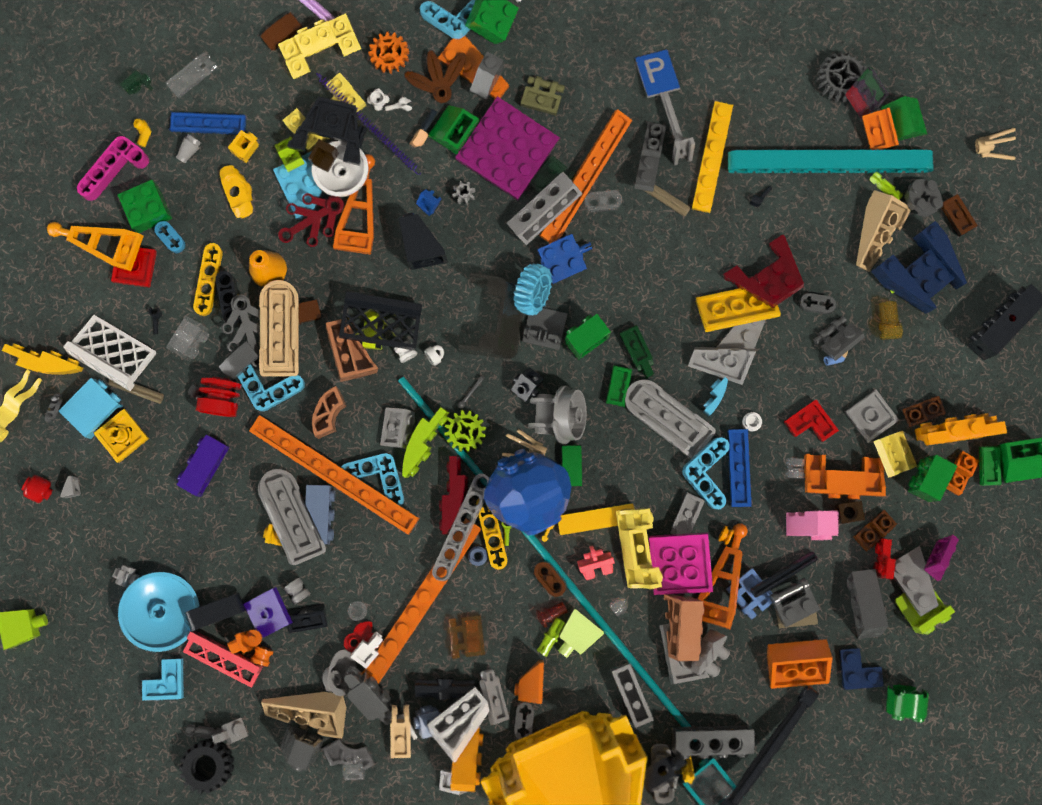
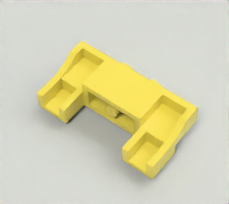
M347 14L326 22L322 19L314 23L315 27L309 30L307 27L297 31V35L278 44L293 79L311 72L305 58L333 45L339 44L344 57L361 50Z
M341 73L337 74L326 84L328 86L331 83L329 88L334 85L331 91L337 87L334 93H331L335 94L340 90L336 96L342 93L339 99L343 97L342 101L346 99L344 103L349 101L348 104L356 105L358 107L357 112L366 106L363 99L355 92L352 85ZM335 95L331 98L332 100L341 101ZM295 109L283 119V122L295 135L296 130L302 125L305 117L298 109ZM309 134L306 146L307 151L311 152L318 139L325 141L330 138Z
M650 508L616 511L627 587L646 589L662 587V573L659 567L652 566L646 529L653 528V515L650 512Z

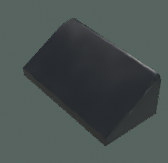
M324 603L287 610L293 622L287 625L289 633L328 627Z

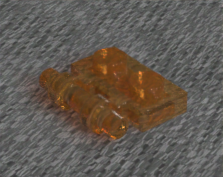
M481 615L462 617L461 626H456V618L448 619L449 627H447V633L450 634L451 645H449V651L452 652V659L460 658L459 650L465 649L466 657L485 655ZM457 632H463L464 643L458 644Z

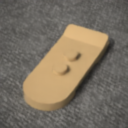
M275 280L264 286L259 299L260 375L297 376L299 373V297L296 289L290 283Z

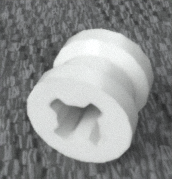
M410 340L404 342V343L412 344ZM394 348L395 353L400 356L399 360L401 363L414 358L418 354L416 350Z

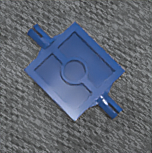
M569 234L537 249L541 258L540 265L550 269L552 284L587 269L582 253L593 249L590 246V242L579 247L573 234Z

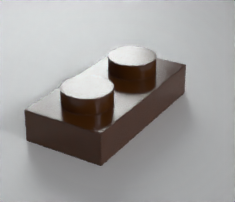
M958 194L943 202L941 208L959 237L978 226Z

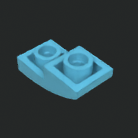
M726 377L722 381L718 378L711 386L713 390L710 394L715 399L710 398L703 405L706 408L703 413L707 417L714 412L724 396L728 383Z

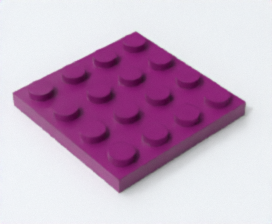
M497 96L455 159L516 200H519L560 137Z

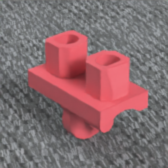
M589 546L590 552L583 554L584 559L577 561L580 573H583L586 580L593 579L595 577L594 569L600 567L603 575L613 573L612 564H614V559L611 552L603 553L602 549L595 551L593 546Z

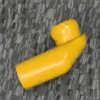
M136 119L134 127L137 128L140 134L136 144L145 148L151 135V130L145 120Z

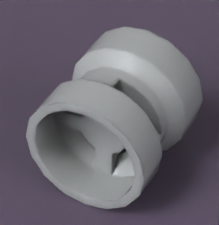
M297 578L284 588L287 594L293 595L291 601L294 605L311 594L308 589H303L304 586L301 578Z

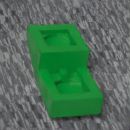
M562 445V467L568 472L571 486H582L581 445Z

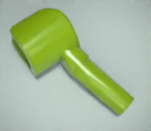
M501 522L504 528V546H509V533L512 526H505Z

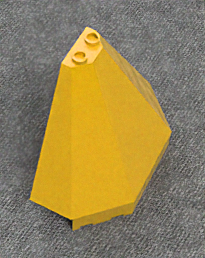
M581 711L510 743L506 748L507 753L504 757H499L490 768L492 771L490 775L483 777L480 781L489 798V805H641L647 757L637 736L634 735L627 716L621 715L615 718L612 717V714L598 713L595 716L590 715L589 712Z

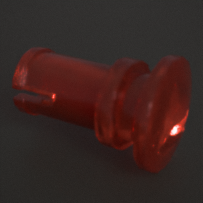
M561 601L549 609L544 608L541 613L539 610H536L539 622L546 628L547 622L552 623L553 619L568 613L565 604Z

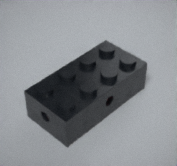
M1032 284L1026 287L1021 286L1017 291L1014 290L1007 297L1009 300L995 309L994 312L996 314L988 317L982 323L983 327L979 331L976 330L969 337L971 341L967 346L983 361L996 356L1042 308V293Z

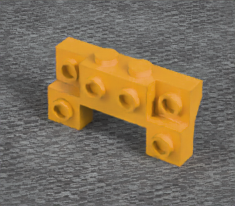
M989 413L967 415L964 416L965 420H957V417L945 419V423L933 426L932 422L920 424V428L915 429L917 441L922 440L928 446L1005 434L1007 429L1005 421L998 422L996 416L989 417Z

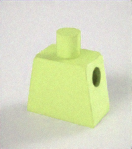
M574 608L559 635L565 642L558 651L566 658L574 649L582 654L604 632Z

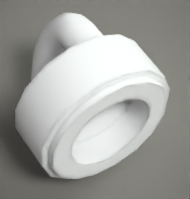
M439 345L430 346L424 351L427 359L434 366L439 364L444 356V350Z

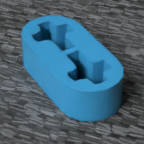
M160 221L155 225L156 235L173 253H180L184 250L185 241L168 222ZM161 227L167 228L168 236L162 232ZM172 238L177 242L179 241L178 248H176L175 246L172 247L174 245L171 242Z

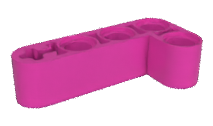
M119 136L114 139L77 185V191L86 200L93 201L99 197L127 161L135 167L142 169L148 165L149 157L128 138ZM127 144L126 149L121 150V147ZM142 155L139 161H135L137 156ZM115 159V162L109 165L110 160ZM100 173H103V177L101 179H97L98 175Z

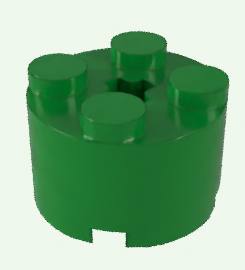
M893 685V688L888 686L886 712L891 714L892 719L904 720L905 717L912 718L916 722H925L929 692L925 689L918 692L914 686Z

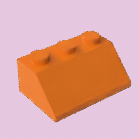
M827 639L768 644L767 662L771 689L828 684L830 682L832 655Z

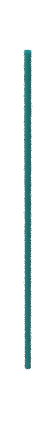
M400 378L398 382L429 420H431L435 415L434 412L406 378ZM444 425L437 428L446 440L450 438L444 434L448 432ZM458 446L454 449L475 476L484 474L464 449L462 452H459ZM479 479V481L484 485V487H486L488 483L487 479ZM522 532L543 559L550 562L566 581L567 588L681 727H692L535 535H527Z

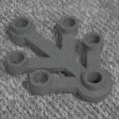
M236 295L231 300L233 311L227 322L221 325V331L225 334L232 333L234 330L233 325L239 315L242 323L232 341L227 343V350L230 352L235 351L230 349L231 343L236 344V349L239 348V344L245 334L248 343L259 356L253 331L260 334V326L249 320L248 313L258 317L260 321V310L251 306L246 296ZM238 301H242V302H243V307H242V308H238V306H237V302H238ZM227 324L231 327L228 332L224 330V326ZM253 362L251 365L259 367V362Z

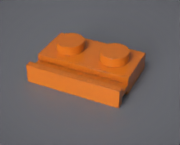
M890 108L862 116L870 150H882L899 145Z

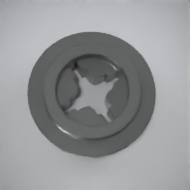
M56 393L50 402L45 415V421L48 423L51 420H55L63 401L61 394Z

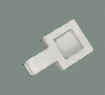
M375 632L368 643L362 640L352 652L351 658L364 668H367L379 654L376 647L382 642V635Z

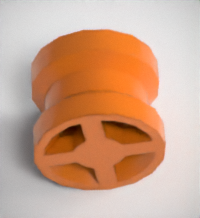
M255 646V654L251 656L250 661L268 667L270 663L269 658L273 655L274 651L264 646Z

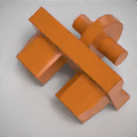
M255 629L236 634V639L227 643L231 654L240 651L246 653L254 650L255 646L261 643L262 634Z

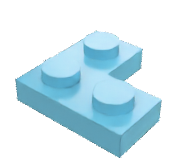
M183 658L162 659V679L142 680V701L184 698Z

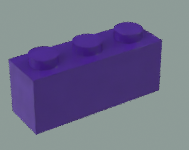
M205 435V437L199 440L197 444L198 449L195 454L189 457L187 468L177 478V486L197 497L203 495L230 448L209 435Z

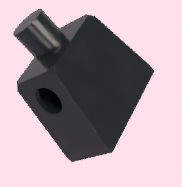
M681 753L674 758L666 756L645 769L643 785L647 792L659 790L682 774L680 768L685 766L687 761Z

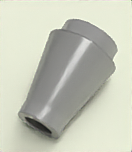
M188 134L186 138H183L176 158L186 164L200 149L201 142Z

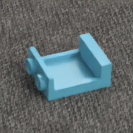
M90 378L59 410L85 438L89 439L95 436L94 431L117 408L121 409L123 407L120 403L121 398L114 392L110 393L106 389L108 387L107 384L101 379L97 381Z

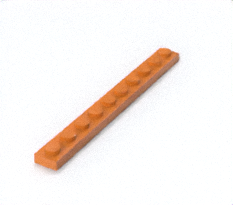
M259 415L250 428L249 432L409 535L420 519L263 416Z
M467 518L463 521L464 524L470 522ZM474 524L454 570L482 529ZM461 531L455 533L453 536L454 541L459 542L463 539ZM448 549L445 552L446 559L454 558L455 551ZM445 567L438 568L437 576L440 578L446 576L447 569ZM433 568L377 650L379 654L363 671V673L367 672L370 677H374L378 684L448 581L442 582L435 579L432 574Z

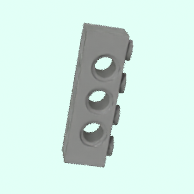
M562 172L513 216L507 224L527 245L583 193Z

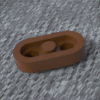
M541 561L535 566V577L550 595L558 597L566 591V581L550 562ZM543 567H546L548 569L547 574H544L542 572ZM554 583H559L560 589H556Z

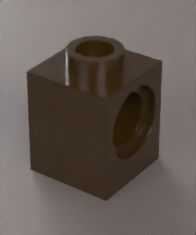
M862 501L834 505L835 509L833 511H838V524L865 520ZM846 507L851 510L850 518L844 516V509Z

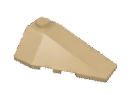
M874 190L865 210L856 265L868 272L882 255L884 244L892 242V233L896 228L901 230L911 211L905 203L892 195Z
M319 692L263 699L261 702L264 713L268 717L285 723L293 720L300 725V728L305 730L307 726L318 729L317 734L340 739L343 737L346 715L344 696H338L330 692Z

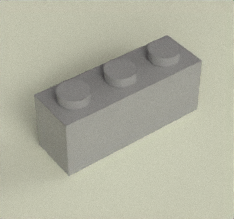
M627 662L610 669L634 727L637 728L653 721L654 719L630 663Z

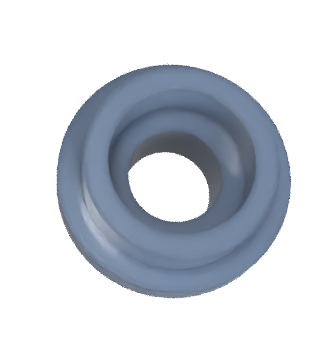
M480 546L473 547L468 553L470 563L475 566L483 565L488 557L486 550ZM476 552L481 553L482 557L480 560L474 558Z

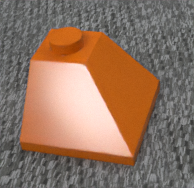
M539 660L519 678V683H515V695L518 696V701L542 704L544 660Z

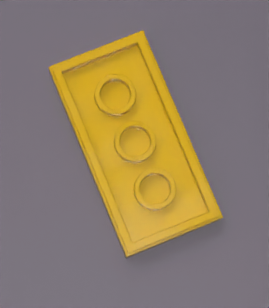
M740 288L696 297V304L705 332L780 317L781 314L778 305L772 308L753 297L748 291L741 290Z

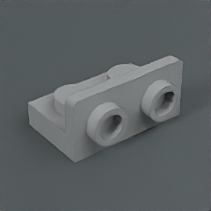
M386 408L380 445L407 449L415 423V412L407 409Z

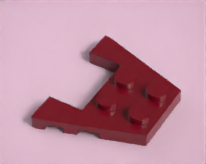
M784 234L769 243V247L779 257L778 260L751 278H748L738 265L724 273L723 278L728 282H733L741 290L748 291L753 297L772 308L802 289L804 282Z

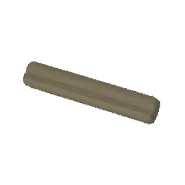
M657 185L654 186L653 192L645 191L682 216H686L690 210L688 205Z
M112 380L108 382L110 386L159 404L162 403L164 398L163 394L134 384L133 389L128 391Z

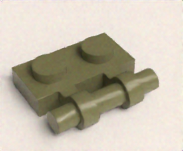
M529 76L528 83L534 86L533 88L525 87L521 106L556 116L562 96L555 93L556 91L563 93L565 86L558 84L559 82L557 81L550 82L543 80L539 76ZM540 87H543L546 89H550V91L545 92L539 89Z

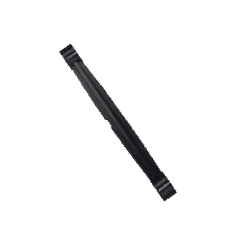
M810 685L803 689L797 698V703L764 744L730 796L720 805H738L769 765L775 753L779 751L805 710L816 701L819 692Z

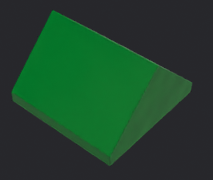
M904 96L881 107V110L890 108L898 141L927 134L917 98Z

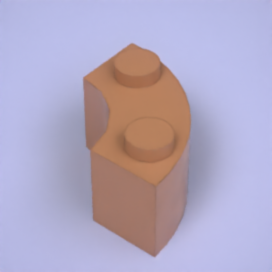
M337 386L323 394L313 413L312 428L314 436L318 439L336 432V417L346 407V403Z

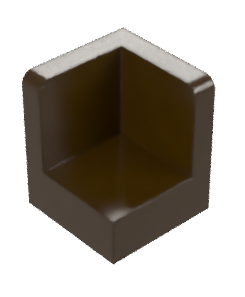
M318 139L308 160L313 166L329 172L339 152L336 147Z

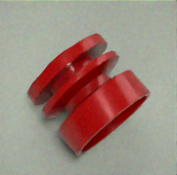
M201 378L200 383L207 385L208 388L200 387L199 391L207 394V397L197 398L195 411L211 415L236 417L238 404L231 402L230 398L240 397L239 393L232 392V390H241L242 385L226 378Z

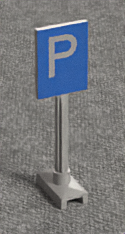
M668 50L635 58L647 98L657 95L661 96L675 138L672 156L674 166L678 165L679 158L687 157L688 162L692 161L695 147L693 137L685 139L682 136L668 94L669 92L680 90Z

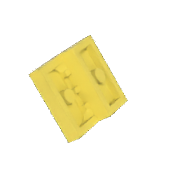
M903 430L874 441L888 478L917 467Z

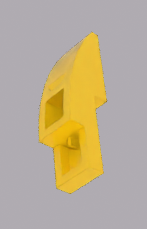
M15 343L12 346L5 344L2 351L19 358L16 363L17 366L31 371L53 375L73 374L83 371V367L78 366V361L69 357L67 361L61 359V354L52 350L50 353L43 351L42 354L32 350L26 353L23 351L24 347Z

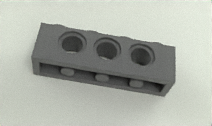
M749 725L671 727L672 752L675 756L681 753L685 759L690 758V756L709 758V755L726 758L733 754H736L738 757H747L748 754H754V729ZM716 738V744L709 746L710 740ZM736 738L735 744L729 746L730 739ZM697 739V744L694 747H689L690 741Z

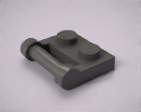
M805 578L777 594L769 595L784 627H788L820 610ZM801 590L803 591L804 595L781 605V600Z

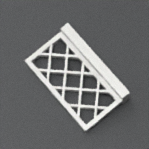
M95 315L91 317L72 342L68 341L63 346L68 355L128 391L133 389L135 380L157 354L155 350ZM95 322L101 324V331L91 332V327ZM113 332L117 334V340L107 341L106 334ZM103 335L104 342L93 344V336ZM89 337L90 345L80 346L78 344L81 339ZM131 342L133 349L122 351L121 343ZM118 344V352H108L109 345ZM105 346L106 354L95 355V348ZM146 351L149 353L144 359L138 360L137 352ZM134 353L135 361L124 363L123 355ZM120 356V364H110L109 358ZM136 365V370L132 376L126 373L125 367Z

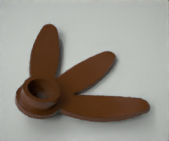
M430 50L427 55V65L433 81L415 72H405L404 77L413 86L433 93L437 102L446 103L451 99L452 91L450 87L460 75L466 55L460 53L451 62L443 78L438 57L434 51ZM441 90L445 91V95L443 97L439 96V92Z

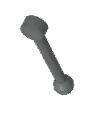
M483 375L480 376L464 399L458 402L459 408H464L465 402L485 379Z

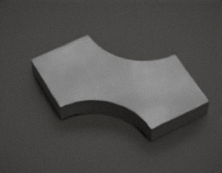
M339 738L322 748L331 766L345 764L353 768L357 774L376 764L367 746L351 748L345 745Z

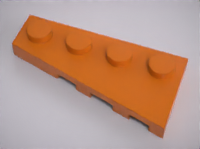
M466 36L460 39L453 38L438 57V60L449 67L451 62L460 53H464L466 58L460 76L473 83L477 69L484 56ZM501 75L490 93V96L494 99L497 96L501 98L509 88V84Z

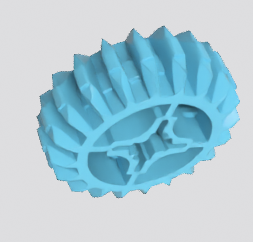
M533 263L525 267L524 271L520 273V278L517 279L518 282L515 285V296L513 298L515 301L514 306L518 311L532 316L542 311V307H545L548 296L551 294L552 274L550 269Z

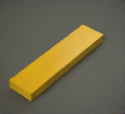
M632 503L561 515L562 519L558 522L560 535L618 526L616 511L634 509V505Z

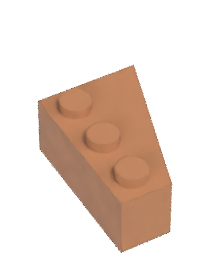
M342 319L327 322L326 331L340 382L377 373L378 367L374 364L360 341L339 338ZM350 325L344 328V333H354Z
M664 594V600H668V612L665 613V618L669 619L670 631H666L668 657L677 661H699L701 653L700 640L703 632V601L682 594Z

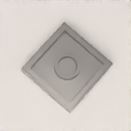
M874 390L845 411V414L867 443L899 421L877 390Z

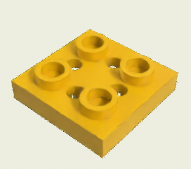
M126 409L121 410L94 432V435L117 463L123 461L149 439Z

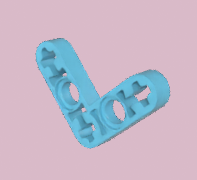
M471 0L456 17L434 2L427 1L420 6L421 16L450 37L460 39L470 30L465 26L467 19L464 16L470 14L476 0ZM442 17L448 19L445 23L438 21Z
M251 364L246 371L249 376L253 374L254 377L247 379L244 373L238 376L250 401L259 411L269 410L301 392L305 387L304 380L297 375L290 376L265 390ZM292 380H300L299 387L297 389L295 387L289 388L291 393L288 394L287 389L283 385L286 384L289 387L293 384ZM256 381L258 383L256 391L249 390L248 385L250 382ZM277 388L284 390L282 398H275L274 391ZM268 393L270 394V397L274 400L273 403L271 402V400L266 401L265 407H262L261 405L258 406L260 398H262L263 400L269 398L267 396Z
M722 437L714 438L687 462L682 469L685 479L712 509H721L726 504V497L706 474V471L729 450L728 440ZM717 442L723 443L721 446L722 450H716L714 453L709 450H715L718 447ZM704 453L710 456L708 464H704L701 460ZM689 467L695 468V475L688 474L690 472ZM703 480L707 481L709 485L705 492L700 489V483ZM711 493L714 497H719L718 502L720 504H713L714 498L706 495Z
M384 453L342 465L341 468L347 470L346 467L356 469L355 464H359L358 469L361 475H358L357 471L351 473L358 479L380 473L385 496L392 499L393 494L392 492L388 493L387 489L398 487L399 491H395L396 496L401 498V500H398V505H403L404 495L394 457L390 454ZM384 457L388 460L391 459V463L388 466L390 470L394 468V472H387L383 475V471H387L385 465H381ZM365 462L372 463L373 469L371 472L366 473L363 471L362 466ZM390 475L396 478V483L393 486H388L385 482L386 478Z

